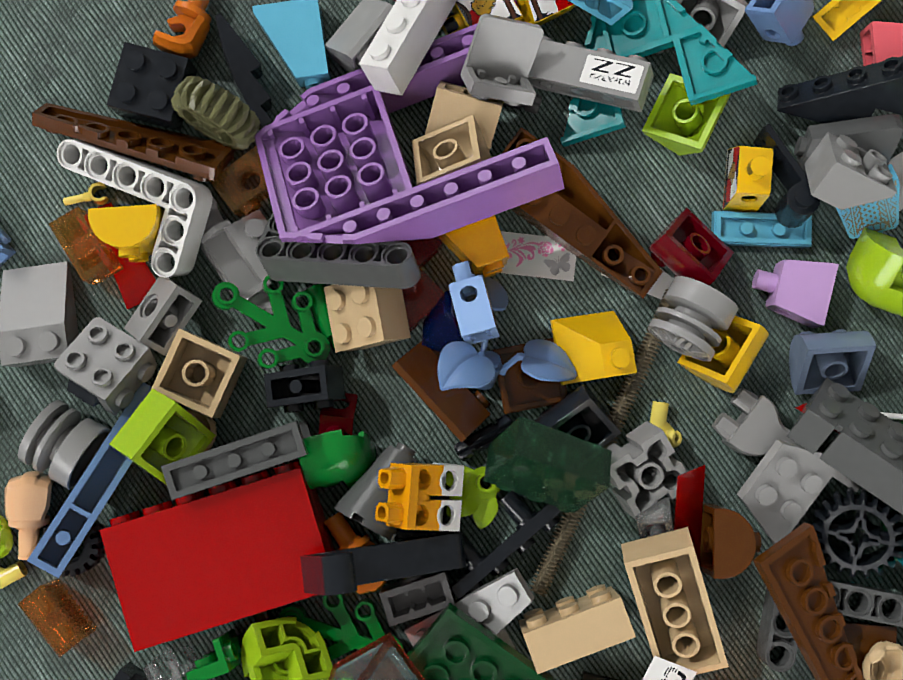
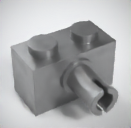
M447 571L401 578L399 582L383 586L379 593L389 627L443 610L449 603L455 606V597L451 590Z

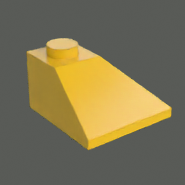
M614 311L550 320L554 343L565 351L577 372L576 379L562 381L561 385L637 373L632 340Z

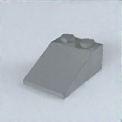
M65 261L3 270L0 296L1 366L23 367L55 362L79 335L70 262Z

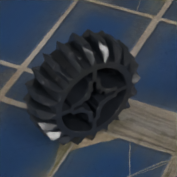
M848 487L847 497H844L841 492L836 490L833 494L835 502L829 498H824L822 501L824 508L815 509L814 515L818 519L812 520L811 525H813L822 553L826 554L824 558L826 565L836 561V571L838 573H841L846 567L849 568L850 577H855L857 570L863 571V576L868 579L870 577V569H874L876 573L882 575L884 573L883 564L893 568L896 565L893 557H903V549L900 547L903 546V522H899L903 518L901 513L896 510L891 511L892 507L884 502L880 503L881 500L874 495L872 498L868 497V491L864 488L861 489V495H855L853 487ZM856 510L855 515L850 519H839L838 522L833 521L839 514L845 511ZM867 511L879 517L886 525L888 531L881 530L880 526L869 522ZM859 520H862L864 532L859 537L858 544H855L856 536L854 533L856 528H858ZM831 535H837V539L847 542L850 546V552L838 546ZM884 544L872 553L862 554L863 550L868 546Z

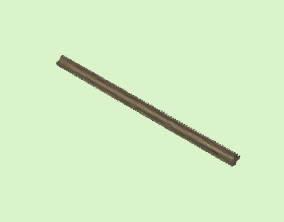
M662 296L663 299L660 300L659 306L673 309L665 301V296ZM648 329V333H645L646 336L643 337L645 339L642 340L643 344H640L641 347L636 352L638 355H635V358H637L635 359L637 373L626 375L627 377L624 378L626 381H623L625 385H621L622 388L619 389L621 392H618L619 396H616L618 400H614L615 403L612 404L614 407H611V410L613 411H609L611 414L609 416L618 428H624L621 424H625V422L622 420L627 421L624 416L629 417L626 412L631 413L628 409L632 410V407L629 405L634 406L631 401L636 402L633 397L637 398V396L634 394L639 395L636 390L641 391L638 386L643 387L639 383H644L641 379L646 380L643 375L648 376L645 371L649 372L646 368L651 369L648 364L653 365L650 360L655 361L651 358L656 357L653 353L658 354L655 349L660 350L657 345L661 346L658 342L662 341L653 336ZM611 440L593 453L592 456L588 457L591 460H587L588 463H585L587 467H583V469L586 471H581L584 475H580L581 478L578 479L580 482H576L579 486H575L574 488L577 490H573L576 494H571L574 498L569 497L572 502H567L570 504L566 505L569 509H564L567 513L563 512L562 514L565 517H560L563 519L559 521L562 524H557L560 528L556 527L555 529L558 532H553L556 534V536L552 535L555 540L550 539L553 543H548L551 546L546 547L549 551L545 550L548 555L543 554L546 559L541 558L544 562H539L543 566L538 565L541 570L536 569L539 574L534 573L537 578L533 577V579L536 581H531L534 585L529 584L532 587L531 591L544 597V594H547L546 590L549 591L548 586H551L550 583L554 579L553 575H556L555 571H558L556 567H560V560H563L562 556H565L563 552H567V545H570L569 541H572L570 537H573L572 533L575 534L573 529L577 530L576 526H579L577 522H580L579 518L582 519L580 514L584 515L583 511L586 510L584 507H587L586 503H589L587 499H591L588 495H593L591 492H594L593 488H596L594 484H598L595 480L599 481L600 479L597 476L601 477L599 474L601 471L593 457L612 445V442L617 443L616 440Z

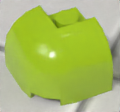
M864 227L847 262L846 269L849 284L855 294L869 305L903 317V248L900 247L895 237Z
M282 617L252 623L242 639L241 662L244 678L250 677L251 680H332L335 672L325 641L320 632L315 633L306 624L296 621L297 617Z

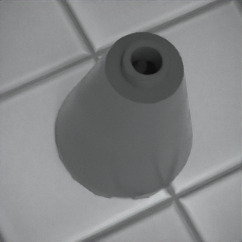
M399 442L396 447L389 445L338 501L334 509L350 519L352 518L361 523V525L375 533L394 541L399 528L386 526V523L376 521L375 519L378 503L388 502V489L380 488L378 472L380 469L390 467V463H418V460L413 458L416 452Z

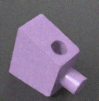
M782 260L776 263L773 273L757 269L753 277L752 288L768 292L765 304L767 309L811 328L821 327L825 325L839 264Z

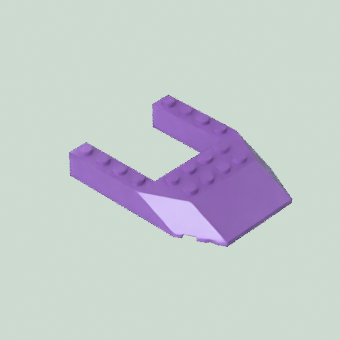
M477 24L435 39L402 96L374 90L364 71L360 68L309 88L300 96L302 101L292 110L284 109L271 124L266 125L256 133L255 141L279 238L282 242L365 244L432 239L565 189L559 162L548 137L414 187L389 113L434 97L440 81L458 86L465 85L460 74Z

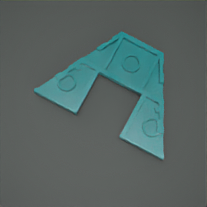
M632 0V9L613 25L607 24L594 15L591 16L592 25L587 32L584 44L586 49L597 51L598 48H605L619 56L638 55L645 57L675 47L691 106L758 84L756 76L744 68L733 57V54L721 46L717 39L702 24H698L676 0ZM573 97L568 108L569 116L564 136L561 137L560 141L564 147L625 128L626 123L622 108Z

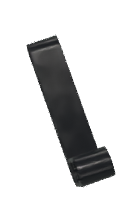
M462 532L300 556L304 593L324 596L357 591V585L467 567Z

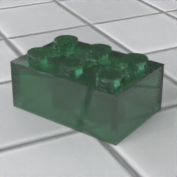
M520 416L489 445L484 481L496 485L501 490L514 491L525 495L529 500L545 502L556 506L560 511L575 513L609 488L612 451Z

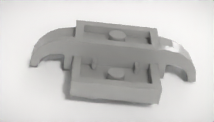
M213 198L201 240V250L223 282L234 284L238 288L241 297L266 312L273 314L268 294L265 293L262 287L263 280L268 274L255 251L268 221L258 209L231 224L228 219L224 220L222 218L217 202ZM271 279L267 281V286L269 289L272 284L270 282Z

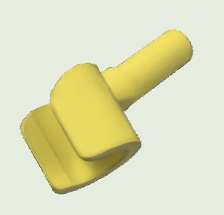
M101 182L93 183L90 185L88 192L63 198V203L67 206L93 201L97 205H104L108 202L109 198L107 196L95 198L94 194L97 190H104L107 187Z

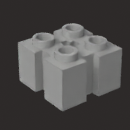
M648 421L625 435L629 443L623 447L613 443L593 457L604 478L615 486L612 491L623 510L638 522H641L640 515L657 505V500L666 495L672 500L676 497L677 476L687 472L680 461L670 456L675 450L664 431Z

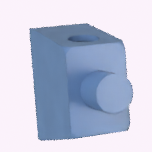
M751 0L745 8V12L762 39L785 43L787 46H795L804 39L802 29L814 11L813 0Z

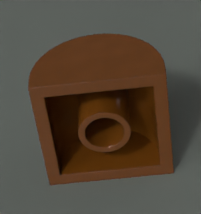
M703 503L699 557L700 570L714 579L735 577L750 565L755 553L760 552V533L754 532L750 523L739 513L712 503Z

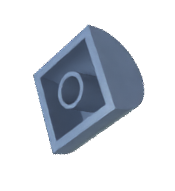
M837 329L829 333L804 331L795 335L789 350V372L795 395L814 394L826 378L835 383L842 384L849 391H861L876 349V343L872 335L866 330L846 331L844 329Z

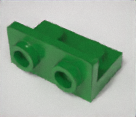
M232 629L213 639L212 643L215 651L203 655L202 658L194 661L196 667L185 673L187 680H209L228 673L241 664L243 639L241 635H236L235 630Z

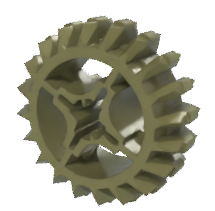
M187 76L178 84L171 99L172 107L178 116L184 118L185 122L193 126L195 130L200 131L214 142H219L231 149L244 150L249 147L250 143L254 142L255 135L261 127V122L255 112L250 110L249 106L243 103L239 97L231 94L229 90L223 89L219 84H214L208 79H202L199 76Z

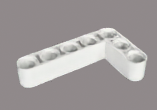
M67 139L59 144L57 159L65 169L165 208L151 256V267L155 274L159 277L168 278L188 275L192 271L212 206L213 197L208 187L123 153L85 141ZM134 172H135V174H136L135 181H134V179H133V174H134ZM162 182H163V184H164V191H163V193H162V191H161V184H162ZM190 193L193 195L192 204L189 202ZM181 224H182L183 229H184V234H183V236H181V233H180V226H181ZM172 256H173L174 261H175L174 268H173V266H172V264H171V258H172Z

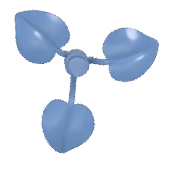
M483 276L493 311L505 310L508 305V295L505 289L490 277L484 278ZM476 295L468 296L466 302L475 300ZM544 339L528 341L523 348L524 353H517L504 365H502L501 358L497 353L487 351L489 340L482 342L479 352L467 342H451L442 349L437 366L441 391L453 388L489 390L494 386L499 374L506 375L507 370L520 360H522L521 369L523 372L538 380L562 382L570 381L577 377L576 369L565 351L557 344Z

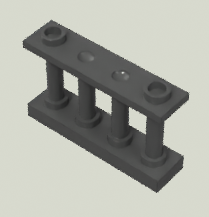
M307 420L300 423L294 421L161 466L171 500L308 455L303 438L311 437L312 435Z

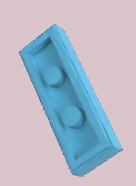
M712 212L711 231L726 245L784 248L812 247V215L801 226L788 228L777 220L775 213Z

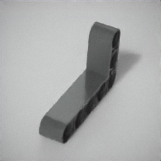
M273 213L255 250L268 276L275 281L406 289L414 286L421 278V271L410 245L405 242L392 241L365 244L282 242L279 238Z
M827 578L829 582L833 583L836 596L833 598L839 613L845 616L903 627V593ZM766 588L756 643V654L772 670L785 672L794 665L798 646L786 623L781 627H776V618L780 612ZM857 592V603L853 607H849V597ZM890 599L891 607L887 613L883 614L882 604ZM776 646H781L780 656L775 660H770V651Z

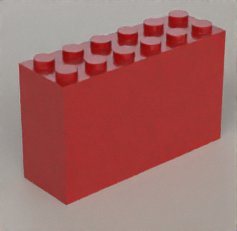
M299 461L274 468L276 475L270 477L267 471L241 478L243 483L241 486H236V482L231 481L209 488L210 495L205 496L203 491L177 498L175 499L176 506H173L170 500L142 509L144 516H141L138 510L110 519L111 526L99 530L134 652L317 595L304 593L300 556L335 551L329 529L323 523L326 519L317 489L309 488Z

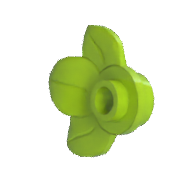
M464 466L462 496H449V499L462 500L461 517L472 515L476 526L479 529H483L497 515L498 502L496 495L500 491L501 480L496 477L498 472L489 466H481L475 470ZM448 471L446 473V484L451 488L454 479L452 473ZM484 476L488 477L491 482L488 489L482 488L480 480ZM446 506V515L451 517V510Z

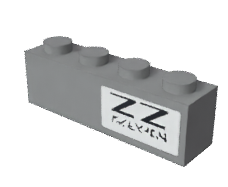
M543 35L527 79L532 87L642 113L654 74L651 62H648L641 56H619L605 48H598L595 51L586 49L581 44L568 41L566 44L554 42L551 38Z

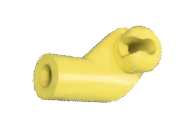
M653 401L649 422L664 431L673 448L678 447L682 442V435L679 431H675L667 422L669 404Z

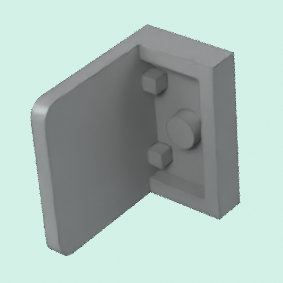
M491 14L481 15L460 74L469 94L480 100H488L489 98L502 100L511 106H519V104L532 106L536 92L527 77L544 35L541 26Z
M100 317L92 319L54 363L55 369L60 374L95 395L103 408L114 416L117 415L121 408L124 409L131 403L136 390L143 382L145 383L151 379L158 365L149 347Z

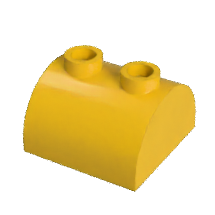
M157 204L88 209V220L94 234L104 243L118 249L119 257L128 258L129 262L149 261V256L153 253L164 209Z
M738 316L734 317L727 331L712 329L721 337L722 341L718 347H713L715 354L711 361H702L682 354L677 362L698 378L729 393H735L769 336L768 331L762 325Z

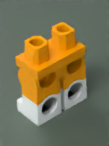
M390 463V467L380 469L378 472V484L380 488L388 489V502H379L376 506V521L386 523V526L405 530L460 531L462 500L430 497V495L462 496L464 465L448 463ZM447 471L452 473L454 479L450 489H445ZM447 505L451 510V518L448 523H443L444 506Z

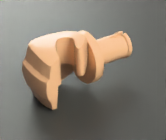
M29 471L23 475L13 477L5 487V515L8 520V526L18 530L19 560H28L38 544L40 528L50 524V516L47 515L50 507L52 485L55 481L51 480L49 475L39 471Z

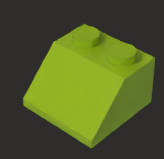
M152 388L109 445L167 486L161 466L204 452L216 435L177 402Z

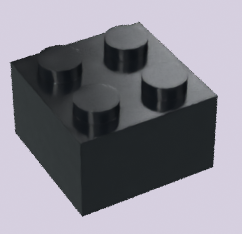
M124 42L107 106L119 116L181 131L184 118L178 116L172 107L171 99L178 84L187 76H196L198 70L189 58Z

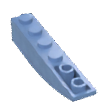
M143 382L137 389L133 400L125 408L27 560L29 563L57 578L60 577L132 463L130 459L110 446L109 443L151 391L152 387Z

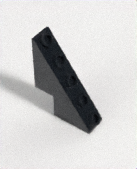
M903 56L891 57L882 62L863 67H854L850 70L828 76H819L813 80L798 84L785 85L778 89L777 111L820 123L871 117L875 109L903 115Z

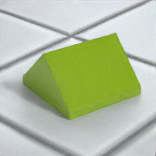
M670 73L642 132L679 156L701 153L731 93L691 106L683 77Z

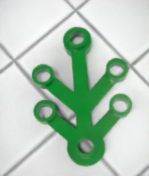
M266 276L262 283L263 290L268 294L273 315L241 297L238 288L230 282L219 283L214 288L212 302L218 309L230 310L234 308L266 327L247 333L243 331L233 332L228 338V346L232 351L241 352L248 346L284 338L295 346L278 351L271 348L263 349L257 356V363L261 368L271 369L278 363L298 358L309 364L310 361L325 360L328 357L330 343L324 334L317 332L310 310L313 300L309 293L300 291L291 300L292 308L299 315L301 333L290 326L281 292L284 286L283 281H278L279 288L277 290L268 288L267 281L271 279L269 276ZM222 290H230L233 298L230 301L222 300L220 297ZM303 296L307 299L308 304L305 308H301L296 304L297 297ZM239 335L244 338L245 343L243 347L237 348L232 344L234 336ZM314 341L318 343V353L314 354L309 351V342ZM264 353L273 355L274 361L271 365H266L262 362V355Z
M344 594L337 595L339 603L335 605L328 601V596L323 597L324 607L333 612L341 628L307 617L305 609L295 603L285 606L279 614L278 618L289 615L297 617V621L306 624L315 633L319 631L322 638L336 642L327 647L331 661L354 649L367 652L370 648L394 667L403 658L404 647L398 637L385 633L375 613V603L370 599H361L357 603L355 616L360 621L366 622L372 638L360 635L343 602ZM368 605L371 608V613L363 615L359 607ZM388 647L392 650L393 655L385 657L381 654V649ZM363 656L351 663L347 661L339 663L334 671V679L348 680L353 675V669ZM343 668L348 669L351 676L343 678L340 676L339 670Z

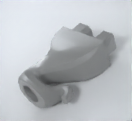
M744 388L738 389L730 403L742 411L738 419L735 421L726 413H721L711 425L723 438L721 440L722 443L735 452L746 456H765L776 439L796 443L787 437L790 430L782 424L774 403L764 395H756Z

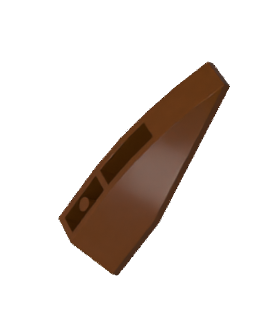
M521 127L502 153L539 139ZM554 151L559 162L565 189L514 207L511 210L585 263L643 299L663 271L579 170Z

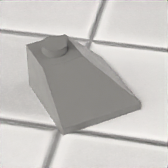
M676 0L723 47L743 17L745 8L748 5L745 0Z

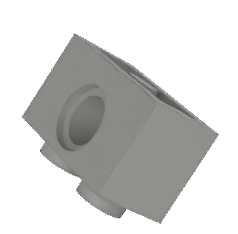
M158 277L124 329L140 343L166 356L178 329L185 328L202 300L172 279Z

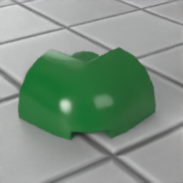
M342 429L303 438L308 455L299 457L303 475L310 489L332 487L339 484L340 481H344L350 489L376 460V448L366 432L361 431L358 433V436L343 435Z

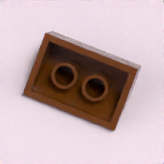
M422 340L398 359L392 367L451 432L463 442L490 415L486 408L491 404L478 390L473 394L467 388H453L441 391L437 373L441 350L434 342L427 345Z

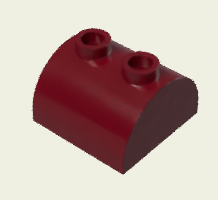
M687 207L648 247L652 252L651 258L659 267L667 266L675 274L674 278L676 276H684L707 285H711L716 280L734 253Z

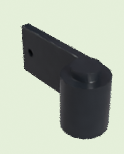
M767 124L760 131L753 144L756 147L773 149L772 170L788 191L777 203L775 215L783 226L796 228L801 226L818 209L820 199L811 195L807 175L772 126Z

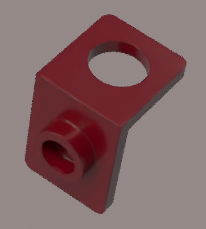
M345 393L346 399H341L349 404L345 409L333 407L321 409L319 434L342 429L343 435H353L354 415L358 401L357 394Z

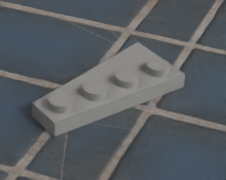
M518 568L455 600V606L494 635H497L535 597ZM443 610L433 612L404 629V633L412 646L418 642Z

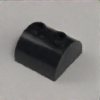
M584 384L577 389L569 391L564 399L552 408L544 410L537 419L529 424V429L535 440L567 472L621 434L607 411Z

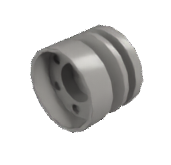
M676 276L664 297L665 301L673 309L658 307L655 313L658 319H652L647 329L653 336L672 350L702 361H711L715 354L713 347H718L722 341L721 337L712 329L727 331L739 308L735 302L717 289L692 278Z
M56 400L43 409L32 422L21 441L17 456L19 461L26 465H32L36 471L43 472L49 468L48 475L51 480L68 490L73 489L110 433V429L92 418H86L80 422V411L73 408L69 409L68 404Z

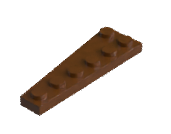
M46 103L32 112V125L45 129L49 133L62 134L192 174L193 179L201 182L214 181L234 158V149L204 138Z
M804 522L753 559V562L815 680H864L862 672L858 668V660L853 645L847 641L843 628L846 626L843 614L838 612L833 598L836 596L833 583L828 581L823 567L826 565L816 531L813 525Z

